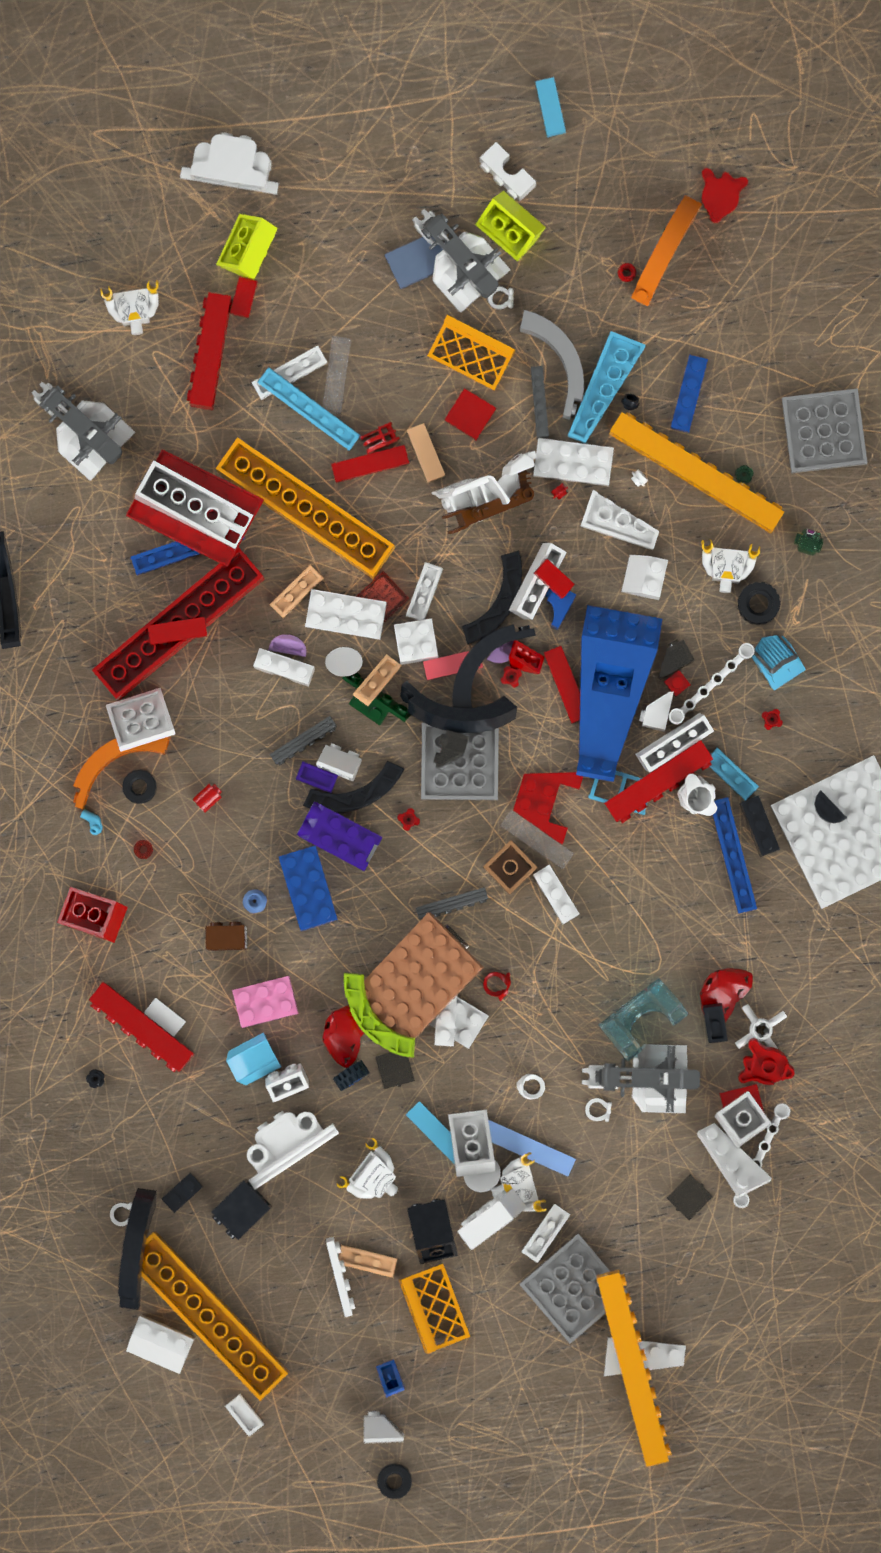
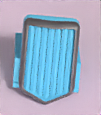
M772 635L762 637L754 648L752 658L773 690H776L806 670L794 648L784 636Z

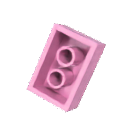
M290 976L232 990L241 1028L299 1014Z

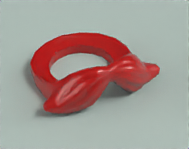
M491 972L483 981L485 992L491 996L498 997L499 1001H502L508 994L511 985L509 972L507 974ZM497 976L507 985V988L502 991H490L487 987V981L490 977Z

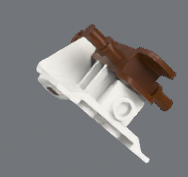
M535 451L518 454L503 467L502 477L498 482L493 476L488 475L461 480L432 492V495H436L439 499L442 498L443 508L450 512L443 515L442 519L456 516L459 526L447 531L448 534L459 532L468 528L471 524L531 501L534 497V491L529 486L531 482H527V479H531V477L526 478V475L530 474V472L527 473L526 469L535 466L533 459L537 458Z

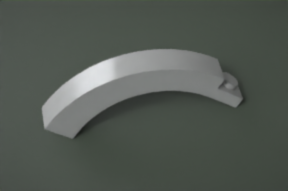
M524 310L520 332L532 335L545 342L555 351L564 366L568 381V394L563 418L570 420L571 415L576 413L577 404H574V402H582L584 391L583 369L578 353L567 335L554 323L543 316Z

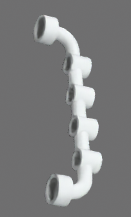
M749 643L742 644L738 651L739 654L733 660H729L725 667L719 673H715L705 686H701L691 699H687L680 709H673L669 713L670 722L676 725L682 723L684 715L688 711L694 710L696 704L702 698H706L715 686L720 685L729 673L734 672L737 669V665L744 659H749L753 656L754 647ZM733 663L735 668L729 669L728 664ZM719 676L721 681L715 682L714 677ZM705 689L707 694L701 695L700 690ZM691 702L693 707L687 708L686 703Z
M778 1104L774 1108L775 1116L771 1124L766 1128L767 1133L763 1141L758 1144L759 1150L756 1157L752 1160H758L760 1167H762V1160L766 1152L771 1148L770 1143L773 1136L779 1131L778 1125L781 1119H786L790 1115V1108L786 1104ZM771 1125H774L776 1127V1130L773 1133L769 1131V1127ZM762 1143H766L768 1145V1148L766 1150L761 1149ZM735 1194L733 1202L737 1207L744 1208L749 1204V1197L745 1194L738 1198Z

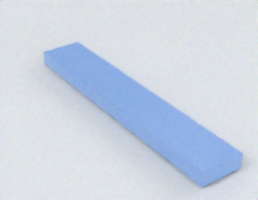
M488 1120L492 1143L521 1156L531 1152L527 1156L528 1159L535 1160L536 1163L567 1177L569 1176L576 1160L575 1158Z

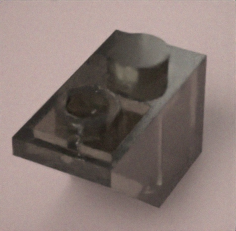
M449 730L446 731V734L442 733L439 744L442 745L441 751L436 752L433 763H436V768L441 769L464 757L469 736Z

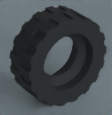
M754 582L742 590L738 598L737 607L739 614L745 621L750 622V624L764 625L776 617L781 601L777 590L771 587L772 585L765 582ZM756 594L764 595L768 600V608L762 613H756L750 608V599Z

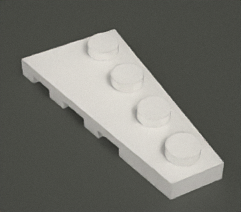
M595 490L592 491L581 527L650 550L654 549L659 534L658 530L631 515L609 499L604 498Z
M715 1123L698 1131V1137L738 1198L771 1181L772 1178L740 1147L737 1148L733 1141Z
M608 1337L604 1376L622 1374L613 1338ZM651 1341L638 1342L640 1350L644 1349L647 1359V1361H643L645 1369L654 1370L684 1366L685 1345Z

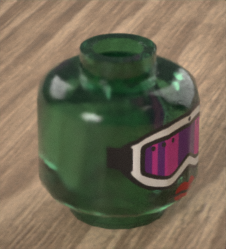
M804 529L801 534L797 533L794 544L797 545L798 552L814 556L816 553H820L824 538H821V534L817 531Z

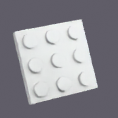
M161 688L106 705L120 752L176 734Z

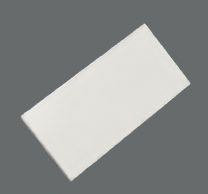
M157 998L153 1000L144 1012V1014L173 1037L186 1023L184 1019Z
M241 1393L225 1405L249 1437L264 1425V1422Z

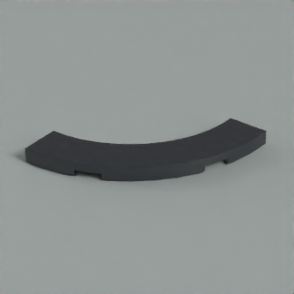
M519 550L501 555L503 579L500 592L493 605L477 620L462 626L467 645L475 643L495 631L511 612L509 608L522 582V562Z
M387 761L380 773L367 785L342 794L324 793L310 789L303 806L310 809L315 801L336 813H346L362 809L386 795L400 779L405 769Z

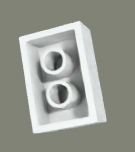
M513 1188L507 1193L504 1190L461 1223L463 1227L457 1232L472 1250L512 1221L526 1206Z

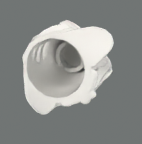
M695 774L687 775L685 784L677 792L680 805L692 814L699 813L710 816L717 811V806L714 802L716 790L714 785L709 784L701 776H696Z

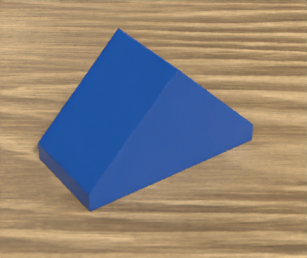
M394 1359L376 1366L386 1397L405 1390Z

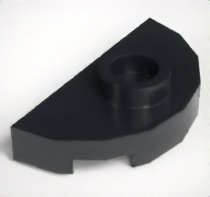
M820 790L814 803L818 816L825 822L833 824L847 819L841 810Z

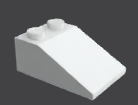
M487 1110L448 1115L456 1176L495 1172V1160Z

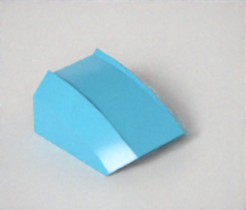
M261 1033L228 1051L226 1059L236 1081L245 1086L282 1067L270 1047L265 1033Z

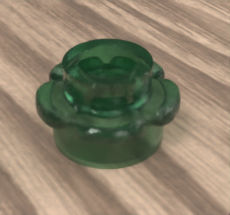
M742 465L736 469L735 476L739 483L747 484L751 482L754 475L751 468L747 465Z

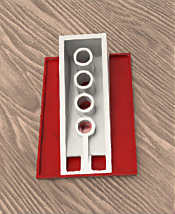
M162 449L156 461L152 462L135 493V499L125 516L228 567L264 499Z

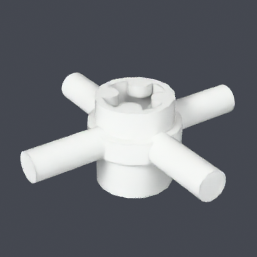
M749 1004L743 1006L742 1009L751 1021L749 1033L735 1042L738 1049L746 1045L752 1038L764 1041L767 1047L778 1049L771 1039L772 1027L787 1018L784 1011L770 1020L757 1018ZM758 1025L766 1027L764 1035L757 1033L756 1027Z

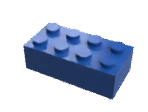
M312 846L279 856L300 931L338 921L317 847Z

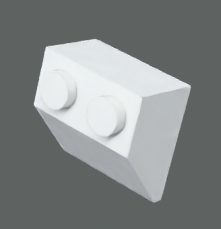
M630 555L622 592L659 600L668 560L652 556Z
M331 743L330 746L325 745L316 765L318 768L354 782L362 759L358 758L359 754L352 751L345 753L341 751L340 746Z

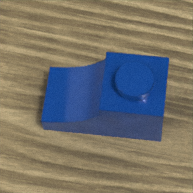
M549 588L545 597L548 598L547 603L553 609L554 619L551 627L558 630L575 600L576 594L569 591L563 599H560Z

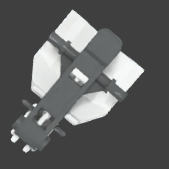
M424 209L421 211L424 220H418L415 216L413 218L414 227L431 245L429 249L432 250L436 245L443 249L435 258L433 282L460 313L480 295L483 298H488L497 290L498 280L510 271L509 267L499 257L502 253L498 248L493 250L483 237L465 231L460 236H457L454 230L459 225L455 224L450 228L447 224L449 222L442 213L435 215L432 211L428 213Z
M41 382L39 385L43 388V392L39 394L34 390L32 392L34 401L52 416L49 419L50 423L56 417L63 421L56 428L58 452L91 481L106 463L114 464L122 455L121 447L132 437L135 431L104 403L82 400L76 407L71 403L76 396L75 394H72L67 399L63 396L65 392L58 385L54 388L50 383L46 385Z
M643 1044L633 1058V1068H625V1058H622L621 1068L616 1066V1064L604 1063V1065H589L588 1068L582 1069V1073L589 1074L588 1080H582V1084L588 1085V1088L615 1091V1089L621 1087V1097L625 1095V1087L633 1088L632 1098L642 1112L686 1113L687 1089H698L700 1087V1072L698 1070H687V1045ZM620 1072H626V1075L632 1072V1076H620ZM620 1079H631V1084H629V1081L620 1083Z

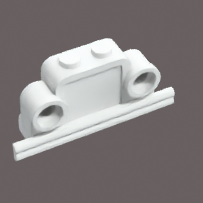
M226 132L213 136L211 145L205 142L198 144L195 148L191 168L182 167L180 176L182 179L277 194L279 186L277 182L268 181L269 172L272 167L271 161L264 152H257L256 143L251 140V137L243 135L240 138L233 137L232 134Z
M281 1111L273 1117L275 1119L273 1122L268 1124L266 1121L257 1127L259 1130L255 1135L257 1144L251 1146L247 1152L248 1161L258 1172L257 1175L249 1179L253 1188L257 1189L339 1134L335 1126L331 1124L323 1130L316 1117L310 1112L300 1113L296 1117L294 1113H284Z

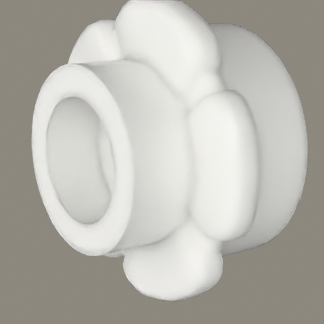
M639 469L632 472V481L638 487L640 485L645 486V483L648 481L647 477Z

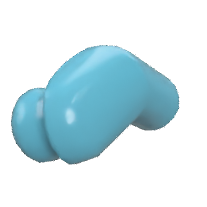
M84 809L80 818L89 822L92 835L100 834L103 828L100 817Z

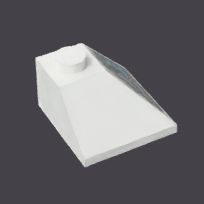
M380 1411L368 1412V1415L364 1416V1443L404 1441V1433L384 1414L380 1415Z

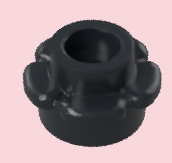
M628 393L621 399V403H623L625 409L634 410L639 406V398L634 394Z
M93 1069L86 1076V1082L89 1083L91 1088L101 1087L105 1082V1075L102 1071Z

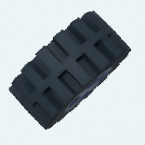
M360 1060L336 1075L333 1080L340 1091H343L367 1076L370 1072L363 1061Z

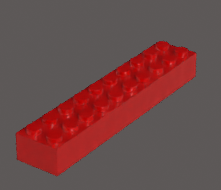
M238 547L228 567L219 563L94 667L92 671L115 699L120 701L193 640L188 639L150 645L148 625L205 617L207 628L265 580L264 576Z

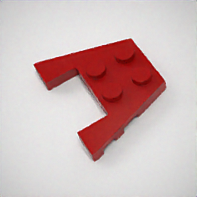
M576 772L524 774L513 811L563 845L568 828L550 823V815L560 784L579 790L583 776L576 775Z

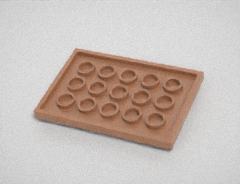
M429 912L364 980L365 992L372 1010L387 1027L399 1034L416 1039L484 967Z

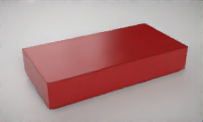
M239 277L230 314L249 319L258 281Z
M545 559L534 572L560 599H563L575 585L548 559Z

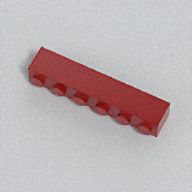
M208 292V297H204L203 300L205 314L201 316L199 325L202 327L201 335L198 334L196 345L199 346L198 353L194 354L193 364H196L195 372L192 371L190 376V382L193 383L192 390H188L187 401H190V406L194 408L214 409L232 298L229 295Z
M700 740L604 804L616 822L621 821V823H624L631 818L630 813L635 810L638 813L648 807L646 803L650 800L656 802L664 797L662 793L667 789L671 792L679 787L678 782L686 779L687 775L695 774L694 772L700 768L704 771L712 765L710 761L713 760V757Z
M102 982L90 997L89 1001L92 1002L90 1006L97 1012L102 1010L107 1014L105 1018L112 1024L117 1022L122 1026L120 1030L127 1036L132 1034L137 1038L135 1041L143 1048L146 1046L152 1050L150 1054L158 1060L161 1058L167 1062L165 1066L171 1071L175 1072L177 1070L181 1072L194 1056V1052L107 983Z

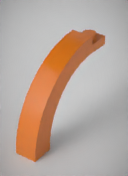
M686 195L684 196L648 260L631 296L632 299L648 307L670 261L695 220L702 203Z
M171 736L121 752L116 739L100 747L85 762L76 777L73 786L80 789V791L76 792L73 803H76L75 807L81 810L85 809L93 783L100 772L111 762L135 752L147 751L165 755Z

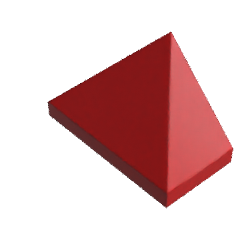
M514 640L509 655L511 669L540 674L545 657L521 642Z

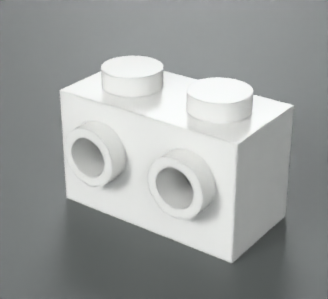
M301 1063L297 1065L291 1064L280 1072L274 1071L265 1078L266 1088L273 1103L309 1088V1079Z

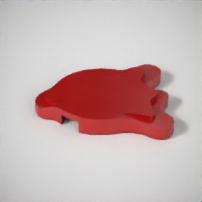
M705 168L701 173L705 183L701 201L709 214L710 221L719 223L722 218L736 209L739 202V194L747 187L748 179L746 177L734 179L728 172H724L721 178H716L711 169Z
M756 1038L749 1040L748 1046L753 1055L743 1058L745 1069L738 1075V1080L741 1083L757 1081L765 1085H774V1083L780 1080L783 1081L794 1077L795 1069L790 1065L782 1051L773 1047L763 1046Z

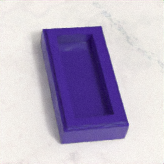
M303 761L296 776V780L332 793L338 778L337 774Z

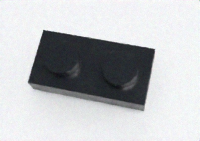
M723 1004L703 1005L708 1042L728 1041Z
M190 1172L162 1200L175 1213L203 1186Z

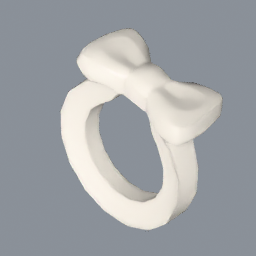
M499 286L488 297L489 304L495 309L513 308L514 290L512 288L507 290ZM498 291H503L508 295V301L502 305H496L492 300L494 293Z
M599 1098L590 1100L585 1107L587 1117L593 1121L605 1119L606 1122H609L612 1102L607 1104ZM599 1102L607 1109V1112L600 1117H593L589 1112L590 1105Z
M130 1202L129 1205L118 1203L112 1207L110 1218L115 1225H127L128 1219L124 1222H119L115 1219L114 1212L119 1207L131 1210L133 1202Z

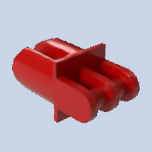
M392 422L380 427L378 426V429L360 437L361 441L368 439L363 443L365 448L370 447L366 450L367 454L384 446L388 447V445L400 440L395 434L396 430L392 428ZM387 428L388 432L383 434L381 430ZM390 436L392 440L386 442L385 438Z

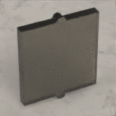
M390 1051L387 1054L375 1057L384 1089L395 1086L401 1087L402 1084L415 1081L408 1057L397 1055Z
M689 1174L667 1199L676 1207V1211H680L690 1221L713 1196L703 1187L702 1183H699Z

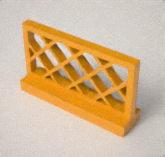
M447 315L427 356L495 391L516 350ZM447 327L453 330L455 339L445 342L443 333ZM463 338L470 339L472 347L462 350L459 340ZM457 341L459 352L449 355L446 344ZM473 341L480 345L474 346ZM444 345L447 356L441 358L434 356L433 353L436 347ZM484 346L487 348L489 356L479 359L476 348ZM473 350L476 360L466 363L463 353ZM490 350L494 351L496 354L491 355ZM461 354L464 364L459 366L452 365L450 357ZM498 355L505 357L504 364L495 368L492 357ZM448 358L449 363L446 362V361H444V360H442V359ZM490 358L493 369L483 372L479 361ZM477 362L481 373L472 375L469 373L467 365ZM492 371L495 372L496 380L493 385L486 382L484 374Z
M444 1264L398 1280L425 1354L432 1353L470 1337ZM438 1269L441 1270L443 1275L440 1283L430 1279L433 1271ZM421 1277L426 1280L422 1290L415 1288L413 1279ZM428 1282L438 1285L435 1296L425 1292ZM441 1287L449 1291L450 1295L447 1302L437 1298ZM423 1294L433 1298L429 1309L421 1305L420 1301ZM435 1300L445 1304L441 1314L431 1310ZM448 1305L456 1310L454 1320L444 1316ZM430 1312L440 1317L436 1327L428 1324L427 1319ZM442 1318L452 1322L448 1333L438 1329ZM454 1325L461 1326L465 1335L460 1337L451 1335ZM437 1331L447 1335L444 1343L436 1345L434 1340Z

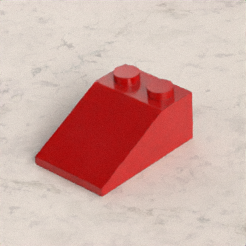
M70 887L57 923L115 943L128 907L116 901Z

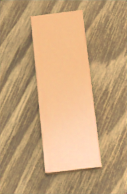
M423 423L406 430L427 483L445 477L425 424Z
M309 565L269 605L284 618L324 578Z
M386 654L356 689L353 696L369 706L402 665Z
M341 1244L339 1260H343L345 1266L393 1278L398 1258Z

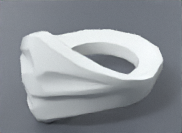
M526 1074L516 1083L519 1093L527 1099H537L545 1091V1082L535 1074ZM530 1079L537 1080L540 1084L539 1092L536 1094L527 1093L523 1086L525 1081Z

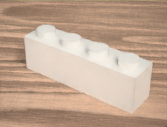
M552 543L542 544L509 611L523 619H533L549 588L534 572L545 559H548L559 568L567 553L566 551Z
M698 713L635 755L643 768L650 773L714 732L705 715Z

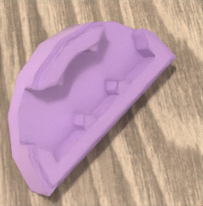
M292 635L275 637L268 649L269 651L306 657L307 654L303 641Z
M514 641L496 648L487 660L492 663L508 662Z

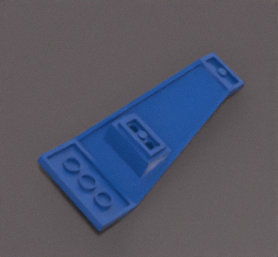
M587 605L581 638L579 760L576 775L614 782L618 760L657 654L662 625L661 618Z

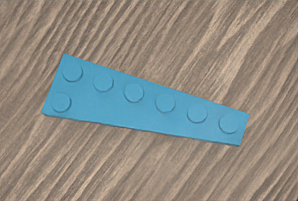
M610 332L568 437L583 443L587 442L645 349V344L615 332Z

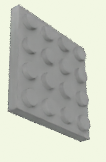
M858 388L782 397L791 473L867 464Z
M422 723L421 800H498L499 728L478 733H457L441 730Z
M577 1234L520 1283V1286L569 1344H571L606 1314L596 1275L610 1272V1270L584 1239Z

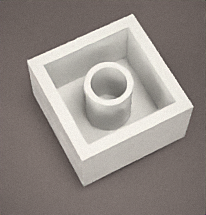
M432 618L394 625L401 665L438 658Z
M749 1091L715 1115V1118L737 1148L771 1124Z

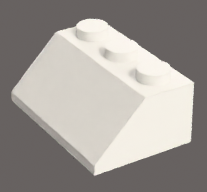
M141 1315L126 1351L180 1374L195 1337Z

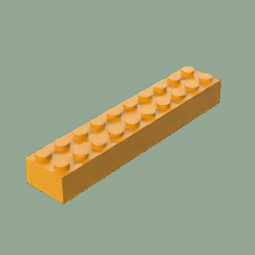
M238 437L216 467L217 473L236 486L263 498L265 506L372 579L375 578L395 549L393 543Z
M156 1231L153 1232L146 1241L141 1276L261 1401L289 1374V1371Z

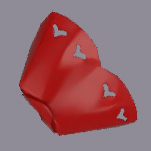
M728 968L717 970L718 972L715 971L705 979L700 992L702 1011L703 1005L722 1003L726 1023L734 1011L735 1004L744 998L752 988L753 975L751 972ZM709 979H712V983L710 985H706ZM739 989H744V990L741 991L740 994L738 995V992H739L738 990H739Z
M349 1005L333 1011L327 1017L322 1037L329 1054L337 1064L344 1068H348L356 1060L360 1049V1038L364 1034L352 1016ZM350 1057V1059L347 1060V1062L345 1063L344 1058Z

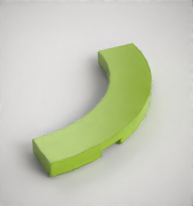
M344 973L345 996L350 1006V1012L361 1030L377 1045L394 1054L413 1058L415 1038L393 1031L377 1017L366 996L364 974Z

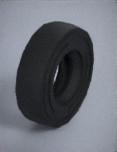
M140 769L133 770L127 774L123 780L122 788L128 800L136 804H143L154 797L157 785L153 775L148 771ZM139 779L144 780L147 784V789L142 794H136L132 789L134 781Z
M396 1463L388 1464L378 1474V1489L387 1498H402L411 1489V1474L403 1465ZM391 1474H398L402 1478V1485L397 1489H392L387 1484V1478Z

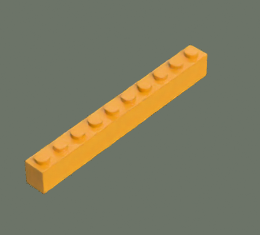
M628 412L620 414L609 435L770 534L773 532L784 514L779 504L775 502L771 504L765 500L766 497L761 493L756 492L755 494L750 491L748 485L742 482H735L733 480L734 477L726 472L722 474L717 471V467L710 462L704 463L696 453L691 452L690 454L686 452L684 446L677 442L673 444L661 432L657 434L652 431L653 428L647 423H639L634 415Z
M619 1269L596 1275L646 1467L669 1462L668 1455L672 1454L669 1443L665 1444L663 1439L664 1436H667L664 1424L660 1425L658 1420L662 1416L659 1405L655 1406L653 1399L657 1398L655 1389L649 1385L648 1380L652 1379L649 1368L645 1369L643 1361H647L644 1349L640 1350L638 1342H642L639 1330L635 1331L634 1323H637L634 1311L630 1312L629 1305L632 1304L630 1294L625 1293L624 1286L627 1285L625 1275H620Z

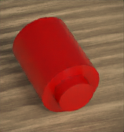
M208 784L192 800L206 813L222 798L220 796L222 791L215 784L212 786Z

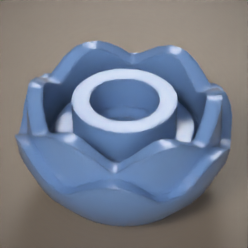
M253 889L244 895L243 906L248 912L258 913L265 909L267 898L262 891Z

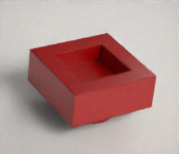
M680 670L664 681V684L673 692L675 697L691 686Z

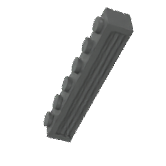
M543 366L531 367L536 436L537 439L549 438Z
M331 716L272 752L270 756L275 764L280 766L285 763L286 759L295 757V753L298 751L301 753L306 749V746L315 744L317 739L321 740L326 737L325 734L328 732H334L337 726Z
M485 887L417 907L416 911L419 920L423 919L429 912L438 917L441 916L440 913L445 912V914H448L454 909L457 911L462 910L467 905L468 907L475 906L477 902L480 904L485 903L488 896Z

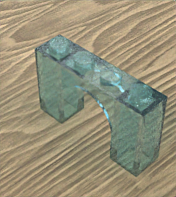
M660 978L598 1025L627 1062L642 1051L638 1042L631 1035L632 1026L641 1015L652 1011L660 1012L673 1026L689 1015L682 1003Z

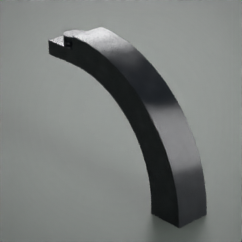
M1 531L0 644L2 649L21 646L22 635L11 559L4 531Z
M514 624L499 628L479 640L470 649L459 666L453 684L452 706L456 708H472V683L483 660L492 651L505 643L536 636L535 629L530 628V625L518 627L519 631H515Z
M408 681L401 684L400 697L405 703H408V713L423 723L441 730L457 733H478L499 728L516 719L517 706L505 696L480 707L456 708L439 704L427 698Z
M137 1188L133 1199L120 1262L118 1284L120 1308L139 1310L143 1258L150 1223L156 1208V1190Z

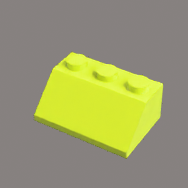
M502 191L491 200L475 224L517 262L538 240L546 228L505 191Z
M239 214L216 265L242 277L255 279L278 228L263 218Z

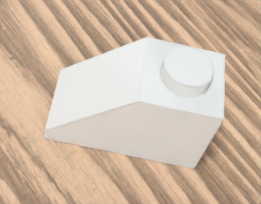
M668 692L649 704L646 710L641 711L639 721L643 722L642 727L665 731L673 692Z

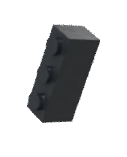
M759 795L739 804L760 858L780 850Z

